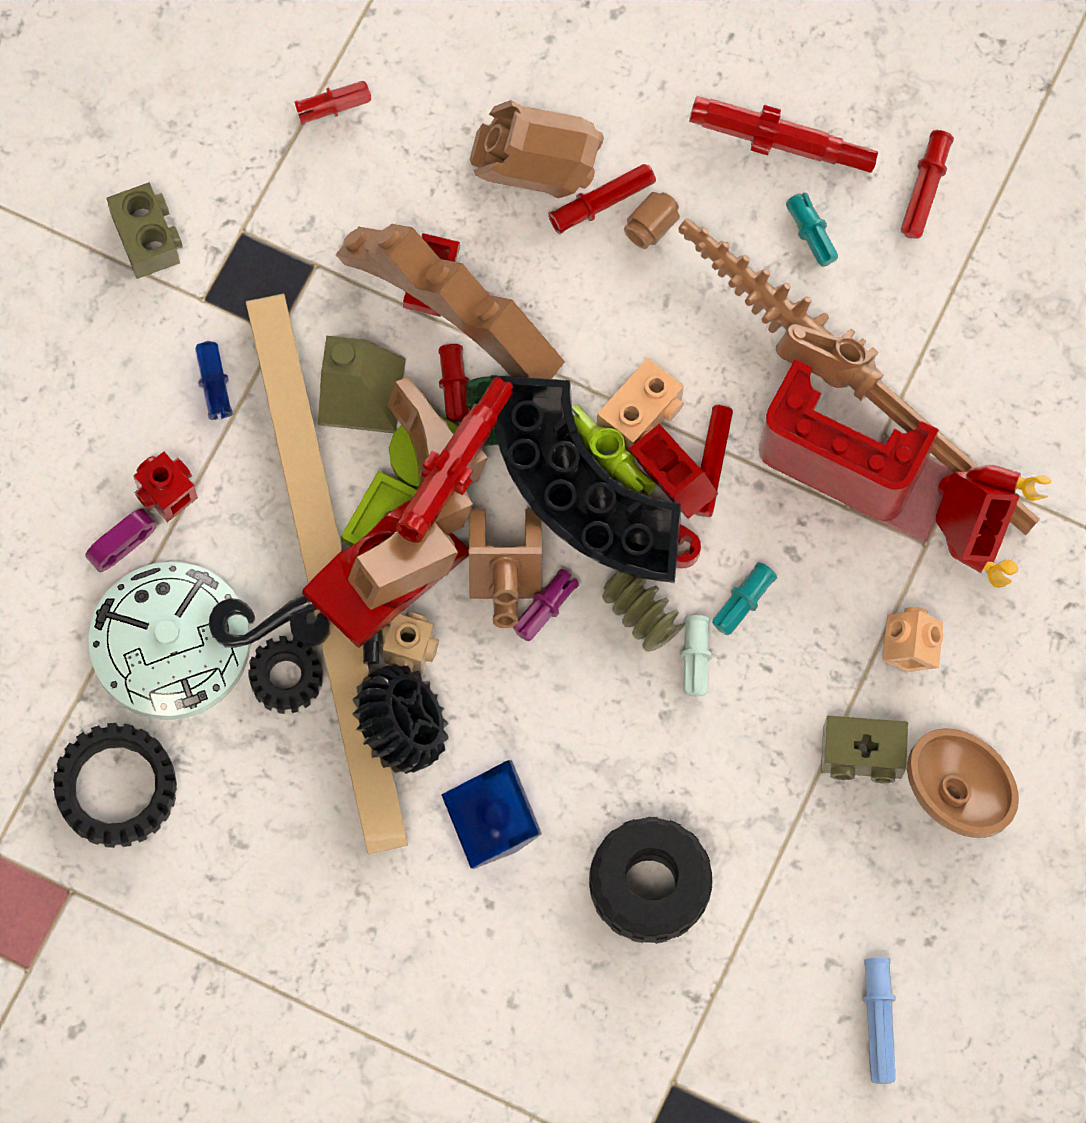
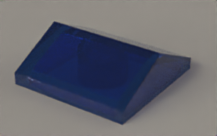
M507 760L441 794L471 869L514 854L542 835L512 760Z

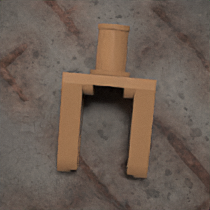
M471 509L469 513L470 599H493V624L499 628L514 627L518 624V599H532L535 593H541V519L532 509H525V546H518V548H493V546H485V509Z

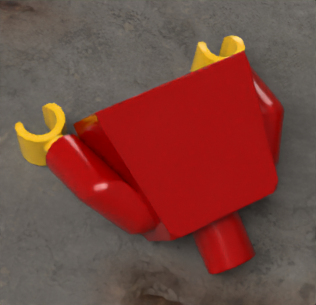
M996 465L972 467L968 472L956 471L944 477L938 485V491L943 498L936 514V523L946 537L950 555L979 573H982L983 570L986 571L989 582L994 587H1005L1012 583V580L1005 577L1003 573L1013 575L1018 572V566L1011 560H1003L998 564H995L994 561L1020 497L1016 490H1022L1025 498L1030 501L1047 498L1048 496L1039 494L1035 490L1036 482L1044 485L1051 483L1050 478L1045 475L1025 479L1021 477L1020 472Z

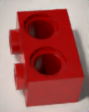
M660 424L629 448L643 470L674 503H681V512L687 519L691 518L718 495V492L703 470Z

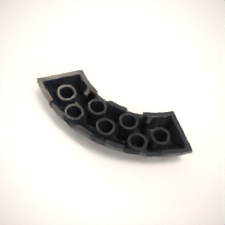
M491 375V382L494 378L500 377L503 382H510L513 386L510 398L497 416L498 421L494 426L499 450L509 475L534 513L558 537L575 550L602 565L648 580L675 583L681 503L666 502L650 498L632 489L628 490L613 480L585 448L575 425L572 413L570 380Z

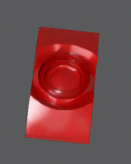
M411 500L386 514L355 545L338 553L302 590V594L358 648L442 579L439 578L372 610L368 608L348 581L356 557L380 545L397 531L396 525ZM453 533L447 535L453 540L458 553L450 571L469 556V548Z

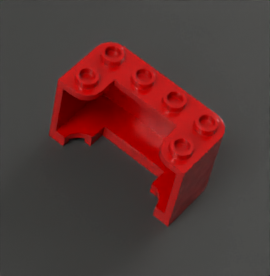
M794 359L766 414L759 445V455L762 461L769 467L874 519L888 521L896 518L904 508L928 461L939 429L923 421L920 422L916 429L908 433H901V431L894 428L886 445L815 411L822 393L814 390L811 386L810 376L813 367Z

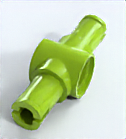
M576 405L572 407V411L576 414L573 417L581 441L597 463L613 480H618L626 489H632L640 494L643 491L649 496L654 491L656 484L635 464L634 456L625 448L622 434L616 429L598 426L583 411L581 406ZM605 451H614V452H615V453L612 454V455H602V454H601V453H603V452H605Z

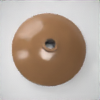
M944 728L926 733L912 747L907 761V774L910 786L921 807L941 826L963 836L986 838L1002 832L1013 821L1019 804L1016 781L1003 758L986 742L970 733Z

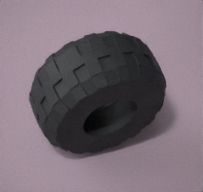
M646 817L623 823V825L615 830L613 829L604 838L592 859L589 872V888L596 912L612 931L634 942L657 944L683 935L697 923L710 900L712 870L706 850H704L699 839L691 831L689 832L681 824L672 820ZM642 861H655L663 864L671 871L675 879V889L668 896L660 900H646L638 897L630 890L626 882V873L632 866Z

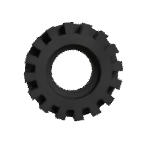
M279 636L280 641L276 642L272 638L266 640L267 646L264 648L259 646L255 650L256 656H251L249 661L248 677L252 692H254L258 702H263L265 708L270 711L272 708H275L280 714H285V710L291 709L292 713L299 712L298 707L303 705L304 708H307L311 705V698L316 699L319 694V686L322 687V670L319 657L316 652L312 651L311 646L297 642L294 636L292 641L287 640L286 636ZM290 661L300 668L301 677L295 686L282 689L271 682L270 672L277 663Z

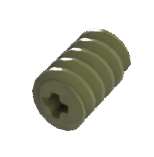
M618 571L604 586L603 601L608 604L614 603L612 611L615 615L625 614L622 619L623 625L628 628L635 626L632 635L635 639H644L642 647L645 651H654L664 646L686 624L681 623L675 626L673 623L679 611L676 609L665 614L663 610L668 604L669 599L665 597L655 602L653 598L659 590L657 585L645 589L643 586L648 579Z

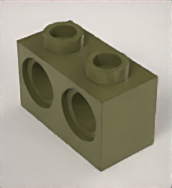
M150 182L106 198L111 217L136 279L180 264L177 249L183 248L180 236L175 226L168 228L164 216L170 214L162 193L154 194ZM138 209H147L149 211L142 217L132 216V213ZM157 241L162 243L156 250L145 249V246L150 242Z

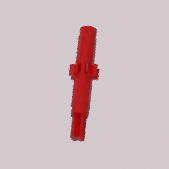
M696 95L689 122L751 141L750 151L768 156L769 150L772 147L819 162L824 161L834 165L839 163L872 173L875 168L878 151L845 142L843 138L830 135L827 132L780 119L781 109L763 105L762 111L759 113Z
M500 377L494 378L479 403L475 404L468 415L464 417L441 454L439 455L433 450L430 452L422 465L425 469L421 475L425 479L396 525L397 532L404 539L413 543L421 542L454 491L460 495L465 493L472 482L470 476L473 470L469 467L490 436L492 429L498 421L497 416L512 394L513 386L510 382H503Z

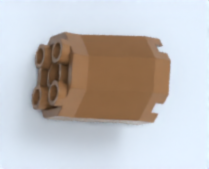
M511 100L494 106L489 113L490 116L494 117L491 124L488 126L482 123L477 130L470 155L471 165L478 167V169L474 170L475 176L492 183L545 192L558 199L574 194L579 187L585 189L590 185L595 174L593 166L597 151L604 140L603 133L596 130L592 122L582 117L524 107Z

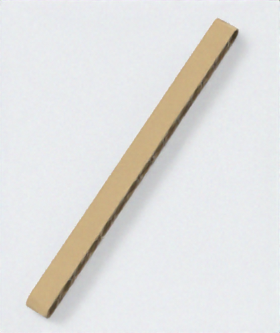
M283 293L246 301L307 582L309 583L338 553L342 552L287 303ZM319 610L314 611L316 619L317 614L321 613ZM328 620L330 635L321 645L367 853L370 855L408 846L391 767L383 768L380 757L372 758V749L369 745H363L365 738L362 732L356 730L359 726V720L352 714L358 709L353 702V698L358 695L356 687L370 673L368 665L363 663V645L360 648L356 647Z

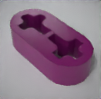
M138 509L93 543L87 550L85 557L98 572H104L143 543L154 532L157 524L144 509Z

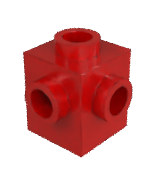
M165 451L157 457L151 456L144 460L138 466L137 473L133 475L137 490L134 492L137 499L148 511L154 507L167 523L198 499L195 485L189 480L192 477L190 470L179 458L173 461Z

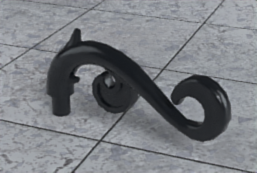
M304 595L288 602L244 635H234L227 631V621L234 615L245 617L249 624H253L255 621L253 610L242 600L236 598L222 600L214 606L209 615L211 635L219 644L228 648L249 645L290 621L291 633L297 642L306 646L320 645L330 635V624L321 613L317 614V619L313 624L306 621V616L318 609ZM382 630L363 644L364 664L374 665L380 663L379 645L383 644Z

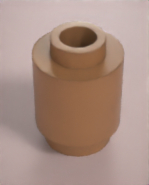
M652 192L627 218L628 224L624 227L626 236L642 249H647L649 245H656L680 218L677 211L679 209L677 202L667 193L662 192L659 194Z

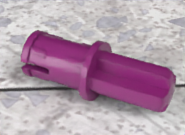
M559 569L556 576L540 594L535 593L533 595V603L518 619V624L513 627L515 633L525 641H531L551 617L558 616V608L579 586L576 578H573L571 581L568 580L572 576L569 572Z

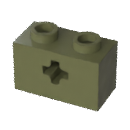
M827 715L823 725L821 773H830V777L837 780H852L855 778V775L870 776L871 781L876 783H893L895 778L901 779L906 770L908 722ZM859 745H866L867 752L870 753L868 758L862 757L861 750H858Z

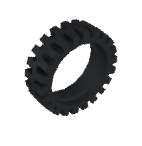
M107 723L105 728H101L100 725L92 727V732L88 734L82 732L76 736L77 741L74 744L69 743L64 749V756H60L56 764L57 772H54L53 790L58 809L75 833L82 838H86L90 843L96 845L100 843L110 848H115V845H121L122 847L132 846L131 842L138 840L140 843L148 839L147 835L151 832L155 834L161 828L160 824L163 820L167 821L171 814L170 809L172 806L174 807L177 781L172 761L161 743L141 728L137 730L133 725L125 723L124 726H118L117 723ZM108 748H126L139 753L150 763L155 774V791L149 805L137 817L123 823H105L90 817L81 808L76 797V780L82 766L94 754Z

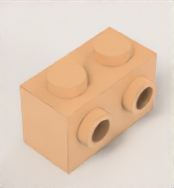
M647 358L597 413L596 424L619 431L624 437L625 448L631 453L629 450L631 446L655 426L661 424L665 418L671 421L679 413L684 405L681 401L684 386Z

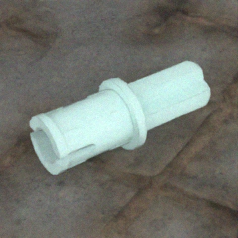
M690 615L684 618V623H686L685 648L681 651L680 658L684 660L683 691L689 696L697 697L704 696L707 693L708 661L712 659V653L708 651L710 618L702 615Z

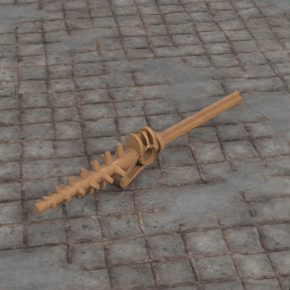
M688 218L680 224L678 228L679 233L684 234L685 240H691L696 245L695 250L701 252L703 259L709 257L713 261L712 268L714 270L719 269L718 276L723 278L728 275L731 278L728 285L731 288L736 287L735 295L741 296L744 292L748 294L745 304L747 306L753 305L751 312L757 315L763 309L766 311L761 320L764 324L771 322L768 328L770 333H775L781 326L787 330L776 345V352L782 359L793 363L794 359L813 367V374L820 376L827 384L835 388L850 386L855 391L854 396L862 401L867 397L907 433L916 429L921 421L931 425L881 381L884 374L876 368L875 358L879 352L874 347L867 351L864 347L866 343L864 339L858 341L852 338L855 334L853 329L848 330L842 337L834 336L823 327L829 319L828 314L823 313L812 318L806 313L811 303L809 297H804L800 301L793 303L787 298L791 288L789 283H784L774 288L767 282L770 276L768 269L756 273L748 267L749 256H734L728 251L730 247L728 242H717L709 235L710 231L707 228L698 227ZM938 432L931 454L954 473L956 471L968 472L970 468L978 466L942 433ZM1018 500L1010 522L1024 535H1027L1040 518Z

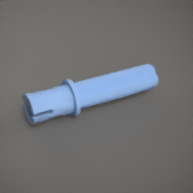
M869 958L864 960L867 996L863 997V1002L867 1003L871 1081L875 1084H890L896 1080L892 1002L896 1001V996L891 995L890 958Z

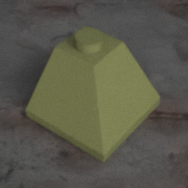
M326 335L321 369L318 425L394 434L397 429L398 420L387 407V403L395 382L404 378L406 359L367 340Z

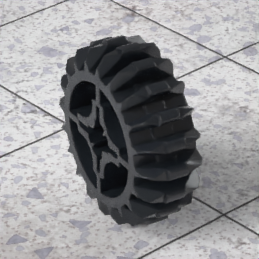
M397 664L379 668L363 678L362 683L356 687L358 695L353 698V702L358 709L352 714L359 720V726L356 730L362 732L365 738L363 745H369L372 749V758L380 757L383 768L391 767L394 773L404 772L405 774L415 773L439 760V755L445 751L444 742L449 739L448 734L444 730L448 725V721L443 718L442 712L445 708L439 705L437 701L438 694H433L431 691L430 681H422L420 672H412L408 665L400 667Z

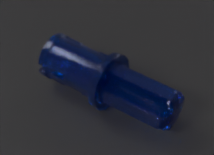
M211 341L197 344L195 352L201 379L198 380V385L204 390L208 419L217 420V414H220L221 419L228 418L233 415L226 387L229 378L227 374L223 373L218 344Z

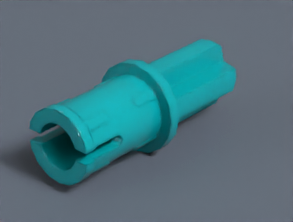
M803 193L802 195L797 194L786 202V207L797 224L799 238L807 241L815 259L822 267L835 262L838 259V253L825 231L827 223L825 220L820 219L809 195Z
M758 562L741 585L731 589L732 596L712 620L713 625L718 631L725 635L732 634L749 611H755L758 608V600L777 579L774 571L765 564Z

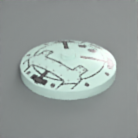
M181 562L150 564L123 576L101 598L92 616L89 628V655L92 666L103 688L124 708L153 719L176 720L187 718L215 706L238 683L246 667L250 644L237 648H228L219 644L211 635L209 628V615L214 606L228 598L238 599L234 591L212 572L196 565ZM241 615L230 617L227 621V631L234 635L248 633L249 625L247 619Z

